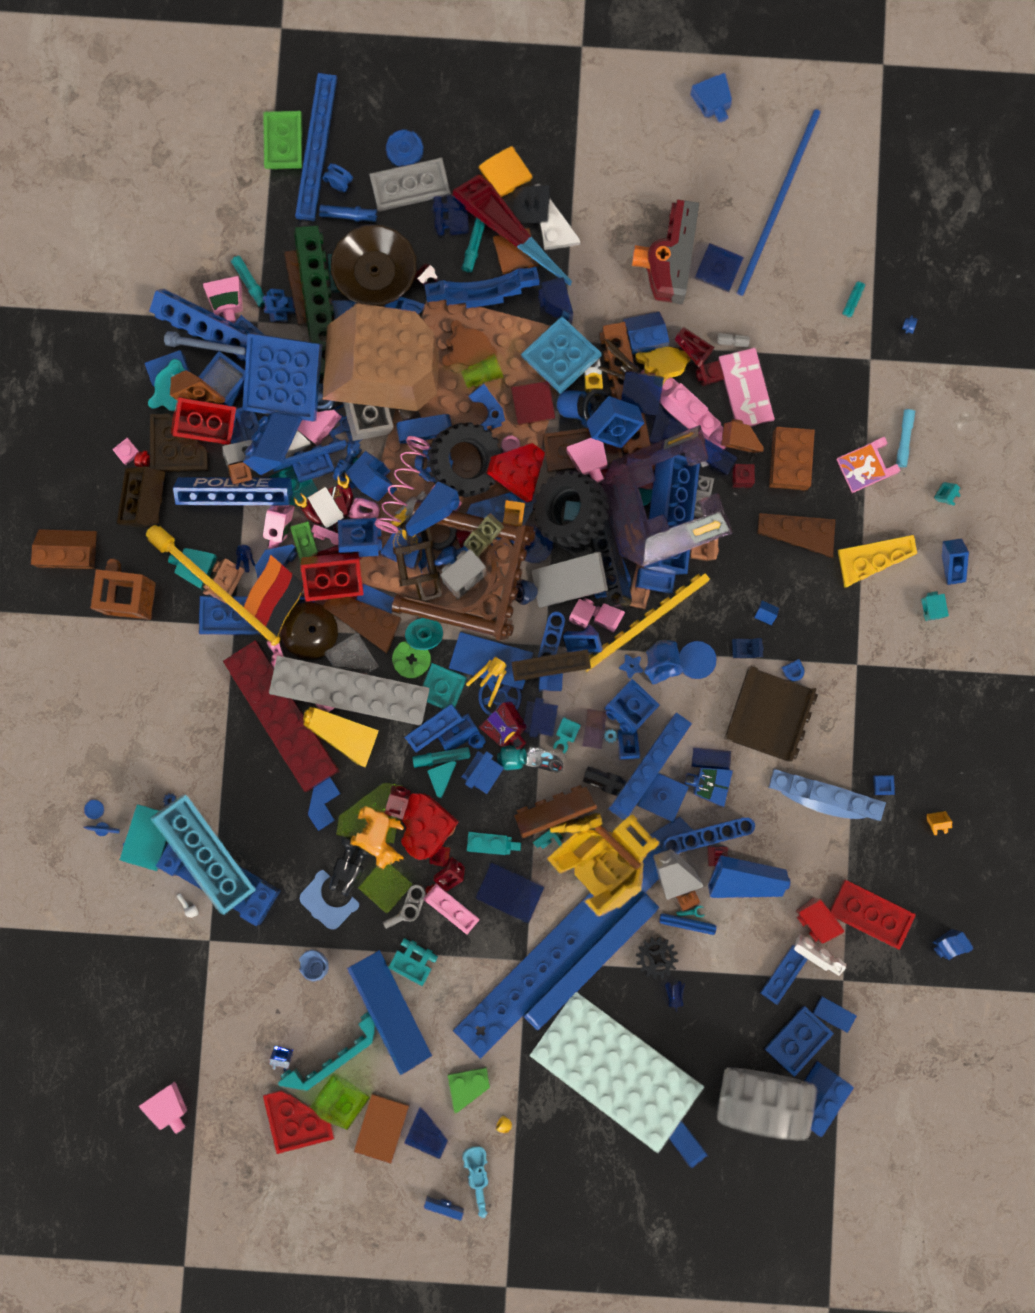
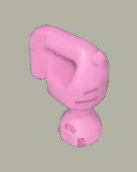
M356 498L351 505L348 516L351 519L376 518L377 520L380 508L375 502L364 498ZM360 505L372 509V512L361 511Z

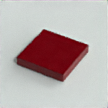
M547 381L511 387L518 425L555 419L550 386Z

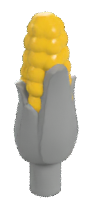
M422 491L417 497L409 498L405 502L408 506L403 505L395 512L396 515L394 517L401 520V523L407 522L413 515L416 501H424L427 497L425 492ZM391 521V524L396 527L401 524L400 522Z

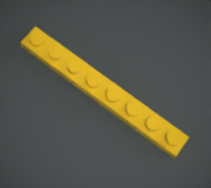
M706 573L702 576L698 574L690 580L692 584L688 587L683 585L676 590L675 593L677 595L672 599L668 596L660 602L661 607L656 611L654 608L644 614L646 616L644 620L633 622L629 626L631 628L626 633L621 631L614 637L615 641L613 643H605L602 646V652L595 656L593 654L589 655L591 669L710 580Z

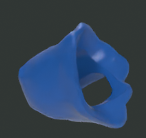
M662 639L656 641L653 646L645 651L648 657L645 674L648 675L653 685L669 677L682 674L684 666L681 662L677 642Z

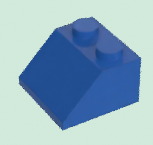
M660 311L623 319V322L626 324L632 356L638 352L647 353L657 348L668 347L670 341L666 324Z

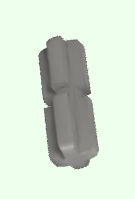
M719 333L717 337V344L731 346L734 344V346L748 347L750 343V337L744 335L733 336V334Z

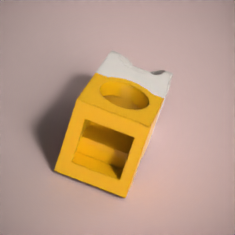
M600 358L584 372L585 392L587 393L594 389H603L602 371L598 369Z

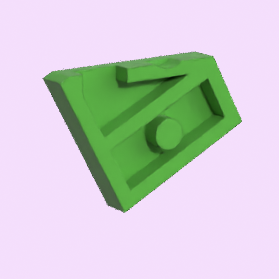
M487 1067L448 1074L454 1113H458L490 1088Z

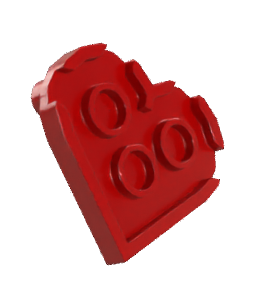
M413 793L409 796L402 819L407 828L401 843L409 855L415 859L423 860L433 857L459 821L429 795Z

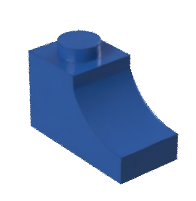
M954 929L949 930L933 941L936 946L934 950L939 957H944L948 960L974 949L964 933Z

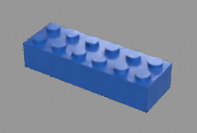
M675 453L656 456L643 568L674 575L688 573L691 536L686 526L692 524L694 520L700 461Z

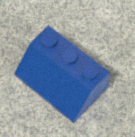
M274 412L267 417L263 416L258 423V430L252 436L253 441L245 451L246 456L243 462L260 475L281 465L302 419Z
M817 1061L804 1081L816 1086L817 1092L811 1130L822 1137L854 1087Z

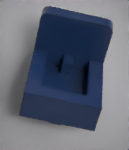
M762 638L733 639V659L763 657L764 647Z

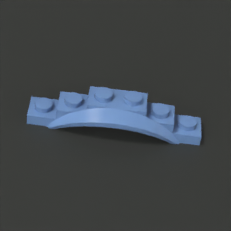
M773 769L768 788L780 791L786 797L805 807L841 818L862 819L868 817L881 821L886 802L869 798L850 790Z

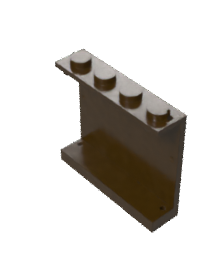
M748 667L724 740L787 762H792L793 759L796 760L800 750L797 748L798 743L803 740L806 732L803 728L805 723L809 722L812 712H809L811 705L815 704L818 694H816L817 688L811 689L759 671L756 667Z

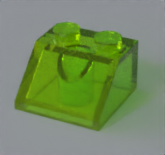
M332 1074L310 1107L322 1120L348 1130L370 1097L348 1080Z

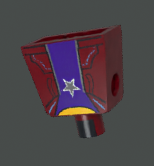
M503 702L479 726L482 731L502 747L513 744L519 750L526 744L521 734L527 727L512 702Z

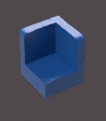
M563 674L540 677L539 691H562Z

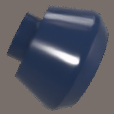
M524 579L517 581L516 588H518V594L515 600L521 605H526L535 600L538 594L535 584Z

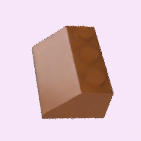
M39 529L32 544L31 564L38 568L95 569L97 532Z

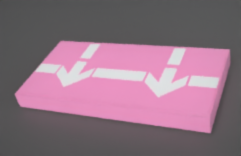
M756 348L719 356L718 360L723 371L734 419L742 420L743 424L750 426L774 421Z

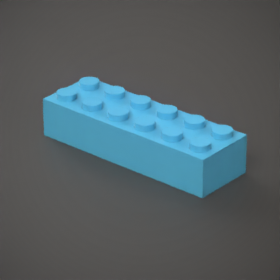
M181 795L150 818L219 913L224 915L255 891V888L187 795Z

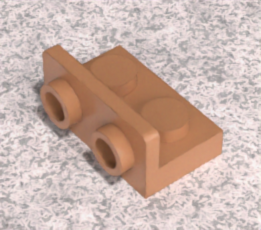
M225 558L215 563L212 568L214 573L211 579L231 596L245 570ZM206 584L203 585V587L205 588L203 594H210L211 596L217 598L218 600L226 604V602L222 600L215 592H213Z

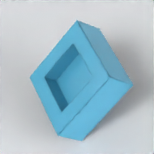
M566 501L563 521L572 522L577 517L581 502Z

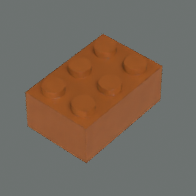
M787 427L775 428L772 439L770 488L808 490L811 487L815 430Z

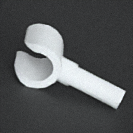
M181 894L176 896L183 905L184 913L187 917L192 918L199 914L196 906L189 907Z

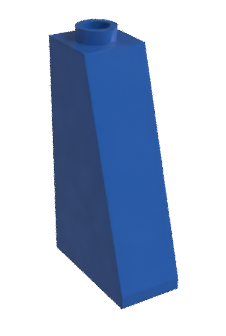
M720 856L708 883V889L711 898L783 897L786 889L788 890L791 880L788 878L786 869Z

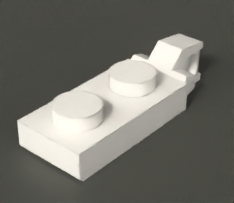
M801 934L796 938L795 951L825 971L829 969L840 976L846 969V963L840 958H835L826 949L816 945L810 938L804 937Z

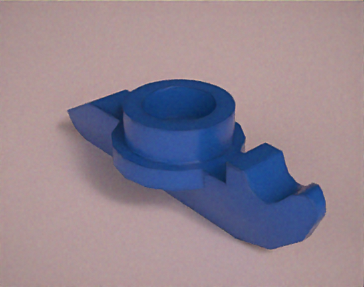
M100 822L96 826L88 825L83 827L87 830L95 831L98 836H105L108 833H120V829L111 828L104 822Z

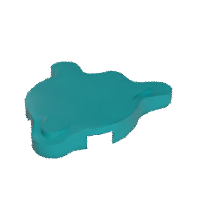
M172 359L164 369L158 372L154 384L155 392L148 400L149 407L165 406L170 411L175 410L177 400L170 396L171 377L185 371L180 360Z

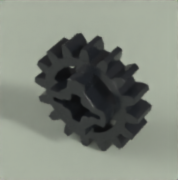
M658 936L657 941L650 937L649 943L645 940L643 941L644 947L638 946L641 953H636V957L640 958L636 964L642 965L639 969L641 972L646 970V977L653 974L652 976L655 980L657 975L664 979L665 973L670 976L669 970L676 969L673 962H678V959L674 958L678 952L672 951L674 948L673 944L667 945L668 939L662 942L660 936ZM653 945H659L657 949H648ZM666 949L669 952L670 960H667L665 957ZM650 953L652 955H658V953H660V957L664 962L658 960L654 962V959L650 955ZM644 955L649 958L648 966L644 962ZM660 966H664V967H665V968L662 969V970L654 971V970H656L657 967H660Z

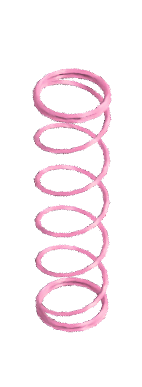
M409 436L406 439L409 447L415 452H405L400 455L402 462L410 469L400 468L394 471L395 477L404 485L388 487L389 494L398 502L389 501L381 505L384 512L393 519L380 518L374 523L376 527L389 533H398L399 530L396 526L380 520H391L400 523L402 521L390 515L383 508V505L395 503L408 506V504L394 497L389 489L396 486L414 489L401 481L396 476V472L398 470H409L420 473V471L406 464L402 456L403 454L410 453L426 457L425 454L420 453L412 446L423 450L430 448V444L427 441L418 437ZM411 440H415V441L421 442V443H423V444L426 445V446H422V445L416 444V443L412 442Z

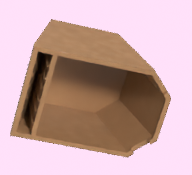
M365 304L354 305L327 326L322 400L418 411L428 401L437 396L439 355L434 332L415 311Z

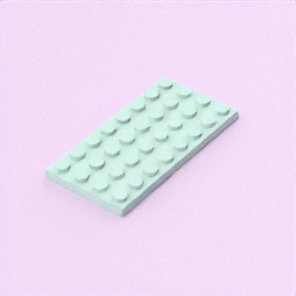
M578 992L568 1000L530 1054L533 1059L657 1153H659L704 1088L703 1085Z

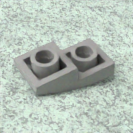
M700 475L698 477L694 512L696 517H706L714 478Z

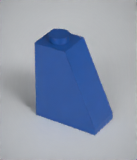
M681 1120L669 1139L692 1168L706 1157L707 1154Z

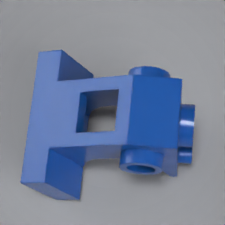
M482 384L468 395V398L472 402H480L486 406L488 415L486 420L480 424L484 426V430H488L487 426H491V429L502 426L501 422L505 421L503 408L489 392L488 388ZM493 411H497L498 416L496 418L492 417Z

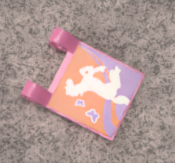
M885 437L836 459L852 493L900 472L898 464L887 469L878 452V449L888 444Z

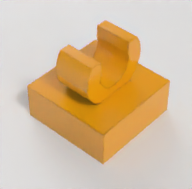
M946 811L927 814V822L934 835H937V830L942 829L946 834L948 828H952V820Z

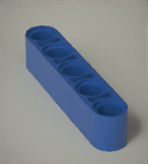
M748 817L738 818L669 836L661 841V850L663 852L668 851L666 844L669 840L674 842L675 848L673 851L677 854L753 833L755 823ZM743 821H746L749 826L745 832L741 829ZM724 826H728L730 829V834L727 837L722 833ZM707 830L712 834L710 841L704 839V832ZM688 835L693 838L691 846H687L685 843V838Z

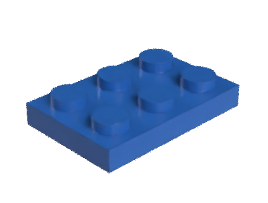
M803 1005L764 1049L795 1077L834 1033Z

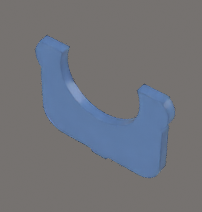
M321 870L301 893L300 902L312 913L315 919L320 920L329 929H336L351 912L359 908L360 903L352 897L345 906L332 907L328 905L322 897L321 889L325 880L331 876L324 870Z

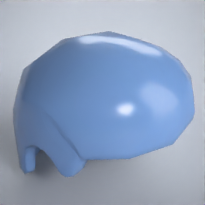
M310 950L306 951L299 958V971L305 979L315 982L322 980L328 973L329 962L323 953Z

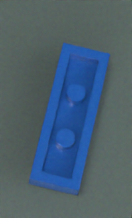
M451 703L425 721L421 726L408 733L405 739L413 750L417 752L462 721L463 718Z
M793 944L760 992L776 1005L808 960L795 951V945Z

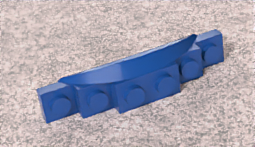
M537 267L516 269L506 275L478 282L458 283L442 280L437 283L424 285L427 302L446 300L447 305L466 303V308H476L504 303L503 297L522 294L521 288L540 284Z

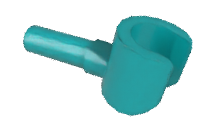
M696 905L691 910L677 912V917L686 915L704 917L705 914H697V909L704 907Z

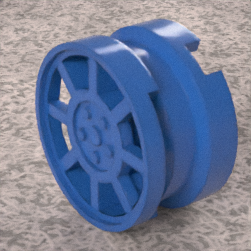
M330 164L328 172L323 176L325 182L329 181L330 186L342 192L346 191L348 188L347 184L353 179L348 171L336 164Z

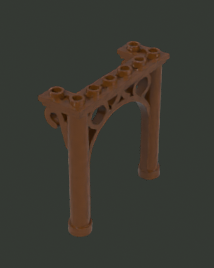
M416 501L413 508V515L423 501ZM452 511L448 517L436 524L473 532L485 518ZM500 522L504 528L497 537L501 539L487 547L492 561L490 582L484 594L474 604L466 608L455 609L396 594L392 604V612L398 614L406 613L496 637V640L509 639L514 630L513 620L509 619L514 611L512 602L518 594L516 585L522 576V569L520 568L527 554L525 546L530 545L535 539L534 527ZM502 543H506L509 546L508 557L505 560H501L496 553V549ZM510 562L507 577L503 574L502 567H498V563L507 564ZM504 585L502 599L496 594H491L492 591L495 592L498 587ZM489 598H493L497 602L496 611L492 615L488 614L484 607V602ZM479 607L483 617L468 614L467 612Z

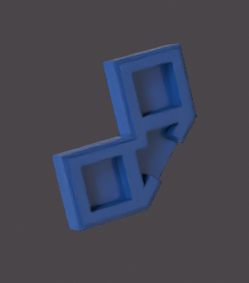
M331 777L314 787L308 816L318 831L335 821L325 805L341 794Z

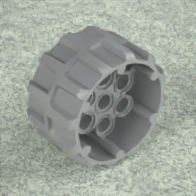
M727 1068L724 1071L717 1113L718 1121L733 1128L761 1135L805 1140L811 1131L817 1092L816 1086L809 1082L783 1075L743 1068Z

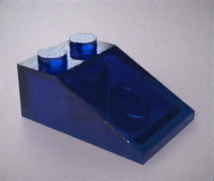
M491 863L476 899L529 923L545 887Z

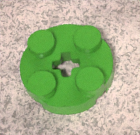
M405 641L401 642L394 650L392 662L395 670L401 676L414 679L420 677L429 669L431 655L428 650L414 649ZM414 654L417 661L410 665L406 658Z

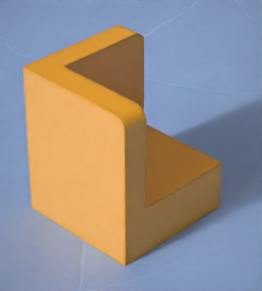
M506 500L503 522L522 526L525 503Z

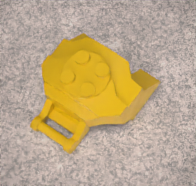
M634 814L627 817L613 832L609 833L641 864L639 869L635 870L594 830L574 833L547 858L560 874L574 867V875L594 896L585 902L598 917L615 908L619 909L632 896L641 891L644 866L642 861L651 850L659 845V841L656 838H652L638 823ZM631 826L647 844L642 847L627 831V828Z

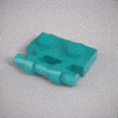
M404 938L401 945L407 948L406 952L403 953L397 950L388 968L423 987L432 970L431 967L425 964L427 960L435 963L438 956L433 954L432 950L428 948L426 950L416 945L417 942ZM412 951L422 956L420 962L410 957Z

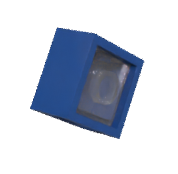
M218 351L199 378L225 398V402L222 404L232 406L244 391L245 370Z

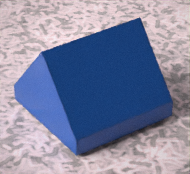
M761 601L754 618L772 626L778 615L779 608Z

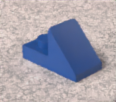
M588 625L584 631H566L563 634L567 652L588 649V652H602L603 650L599 634L591 625Z

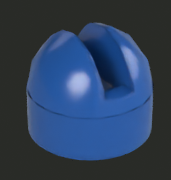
M475 732L469 737V745L475 749H481L484 743H486L484 736L479 732Z

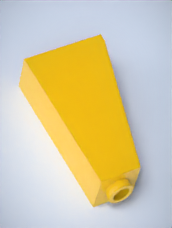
M314 707L306 710L303 721H305L304 726L354 763L366 767L378 730Z

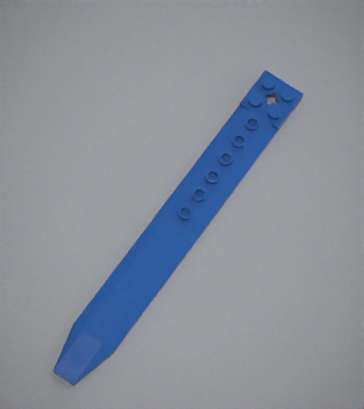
M678 817L674 822H670L651 833L652 838H656L659 841V845L651 850L642 861L644 866L641 891L632 896L619 909L615 908L599 917L585 902L587 899L594 897L590 892L453 1029L459 1038L481 1059L659 880L653 855L663 852L660 846L661 841L666 837L692 831L693 829L681 817ZM688 835L685 838V843L688 841L690 835ZM644 839L640 842L642 847L647 844ZM669 840L666 847L668 850H673L675 844L672 840ZM477 1026H479V1027L484 1026V1027H485V1030H484L485 1034H484V1035H482V1034L477 1035V1034H476V1032H477L476 1027H477Z

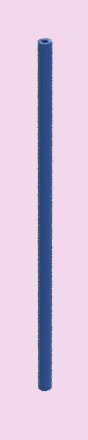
M814 109L737 290L738 295L743 296L818 121L821 113L820 110Z

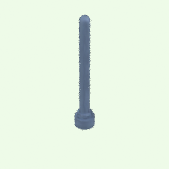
M168 331L164 337L165 345L170 347H176L181 344L240 355L246 354L244 347L181 337L177 332Z

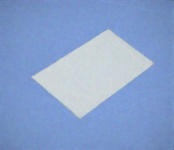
M326 487L308 497L325 528L344 518Z

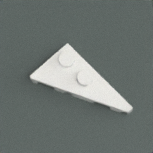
M550 200L548 222L540 223L544 250L580 245V239Z

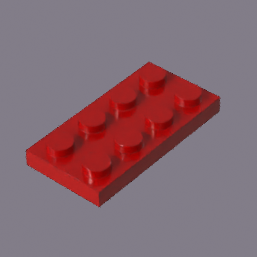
M847 880L843 881L829 910L836 919L900 950L916 914Z

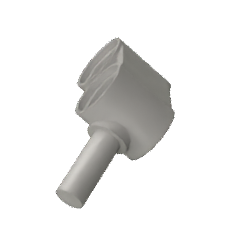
M416 884L409 888L404 906L399 911L400 913L383 921L386 929L401 921L411 922L418 918L424 902L423 898L426 894L425 888L422 885ZM414 888H419L422 891L421 898L415 899L412 896ZM407 907H413L416 910L414 917L406 915Z

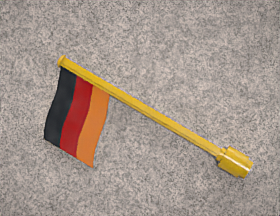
M153 525L146 532L148 541L161 553L170 552L269 640L272 646L280 642L278 635L285 619L300 598L303 591V583L272 555H270L266 568L252 587L243 607L174 546L175 539L161 526Z

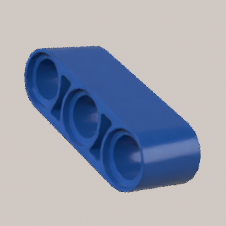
M449 414L396 423L398 439L401 444H406V439L409 436L418 437L423 440L436 439L441 431L452 426Z
M553 612L549 615L538 657L545 653L550 655L557 654L565 624V618L562 613ZM559 617L562 623L559 626H554L551 624V619ZM554 635L557 642L550 645L546 642V637Z

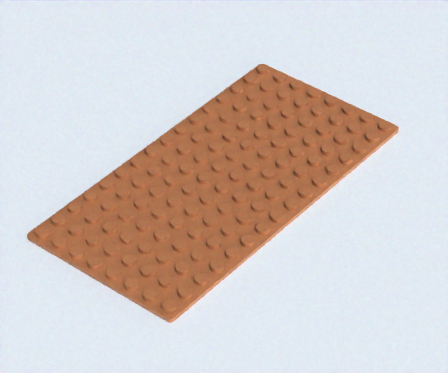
M446 300L437 302L426 301L422 320L434 332L439 355L437 396L428 401L418 411L395 410L392 420L394 428L388 434L381 459L390 469L386 477L394 485H404L395 477L394 471L400 468L410 469L402 462L400 455L405 452H415L407 443H399L396 423L449 414L452 426L461 422H473L474 425L481 424L486 420L488 410L484 404L472 402L468 395L482 384L488 388L489 392L503 408L505 421L501 422L502 426L491 429V426H487V429L493 433L491 436L497 438L500 442L497 444L498 448H501L502 440L510 435L518 438L520 447L534 443L541 449L543 434L546 433L549 420L518 425L511 387L546 381L522 358L521 354L551 326L482 307L466 308V303L447 305ZM454 320H458L466 328L482 331L488 337L491 345L496 348V357L479 364L477 367H467L462 364H453L445 367L442 364V357L452 351V348L446 345V340L453 334L451 323ZM549 384L552 403L554 404L557 390ZM493 411L492 417L496 418L498 416L497 411ZM433 439L425 440L430 444V447H432L431 443ZM414 442L416 444L426 446L421 442ZM460 442L454 445L450 451L451 460H453L452 470L462 478L475 476L481 467V457L478 450L467 442ZM412 446L414 449H416V450L419 451L420 453H423V451H422L423 449H419V448H416V447ZM403 454L402 459L406 464L415 469V458L419 455ZM424 457L423 469L427 468L428 459ZM398 470L396 476L414 489L396 486L397 490L392 495L405 503L409 498L417 497L422 491L428 495L435 483L427 482L419 476L418 472ZM497 481L493 486L489 487V490L479 495L465 498L460 496L459 500L462 504L458 512L466 513L473 503L511 491ZM389 492L379 502L370 498V501L375 502L380 508L378 519H393L384 512L381 506L389 501L398 502ZM386 503L383 505V508L394 517L396 515L395 512L403 505ZM367 508V512H372V509ZM380 520L391 524V520ZM404 521L397 527L406 530L405 525L408 523V521ZM435 523L429 527L433 542L441 543L448 539L450 535V528L448 526ZM381 530L382 537H378V539L382 540V549L393 533ZM456 536V540L452 545L459 549L461 547ZM503 543L496 549V553L501 560H505L509 553V546ZM488 548L478 557L486 566L487 575L459 599L452 594L442 581L441 570L446 565L436 566L437 572L440 574L442 595L438 598L426 600V602L462 609L478 601L486 591L492 573V561ZM422 549L420 550L418 562L422 560ZM433 550L435 560L442 550ZM378 551L379 556L363 557L360 560L363 584L419 599L415 584L400 586L397 562L382 556L381 551ZM418 562L415 570L406 566L408 577H415L429 572L427 567H424L422 569L423 573H421ZM510 562L507 564L498 563V567H502V572L505 576L507 575ZM434 580L421 583L425 596L435 593ZM504 585L498 587L497 591H492L491 594H496L500 597ZM489 598L484 602V607L488 614L492 615L496 611L497 602L493 598ZM479 607L473 611L467 612L470 614L483 617L480 613Z

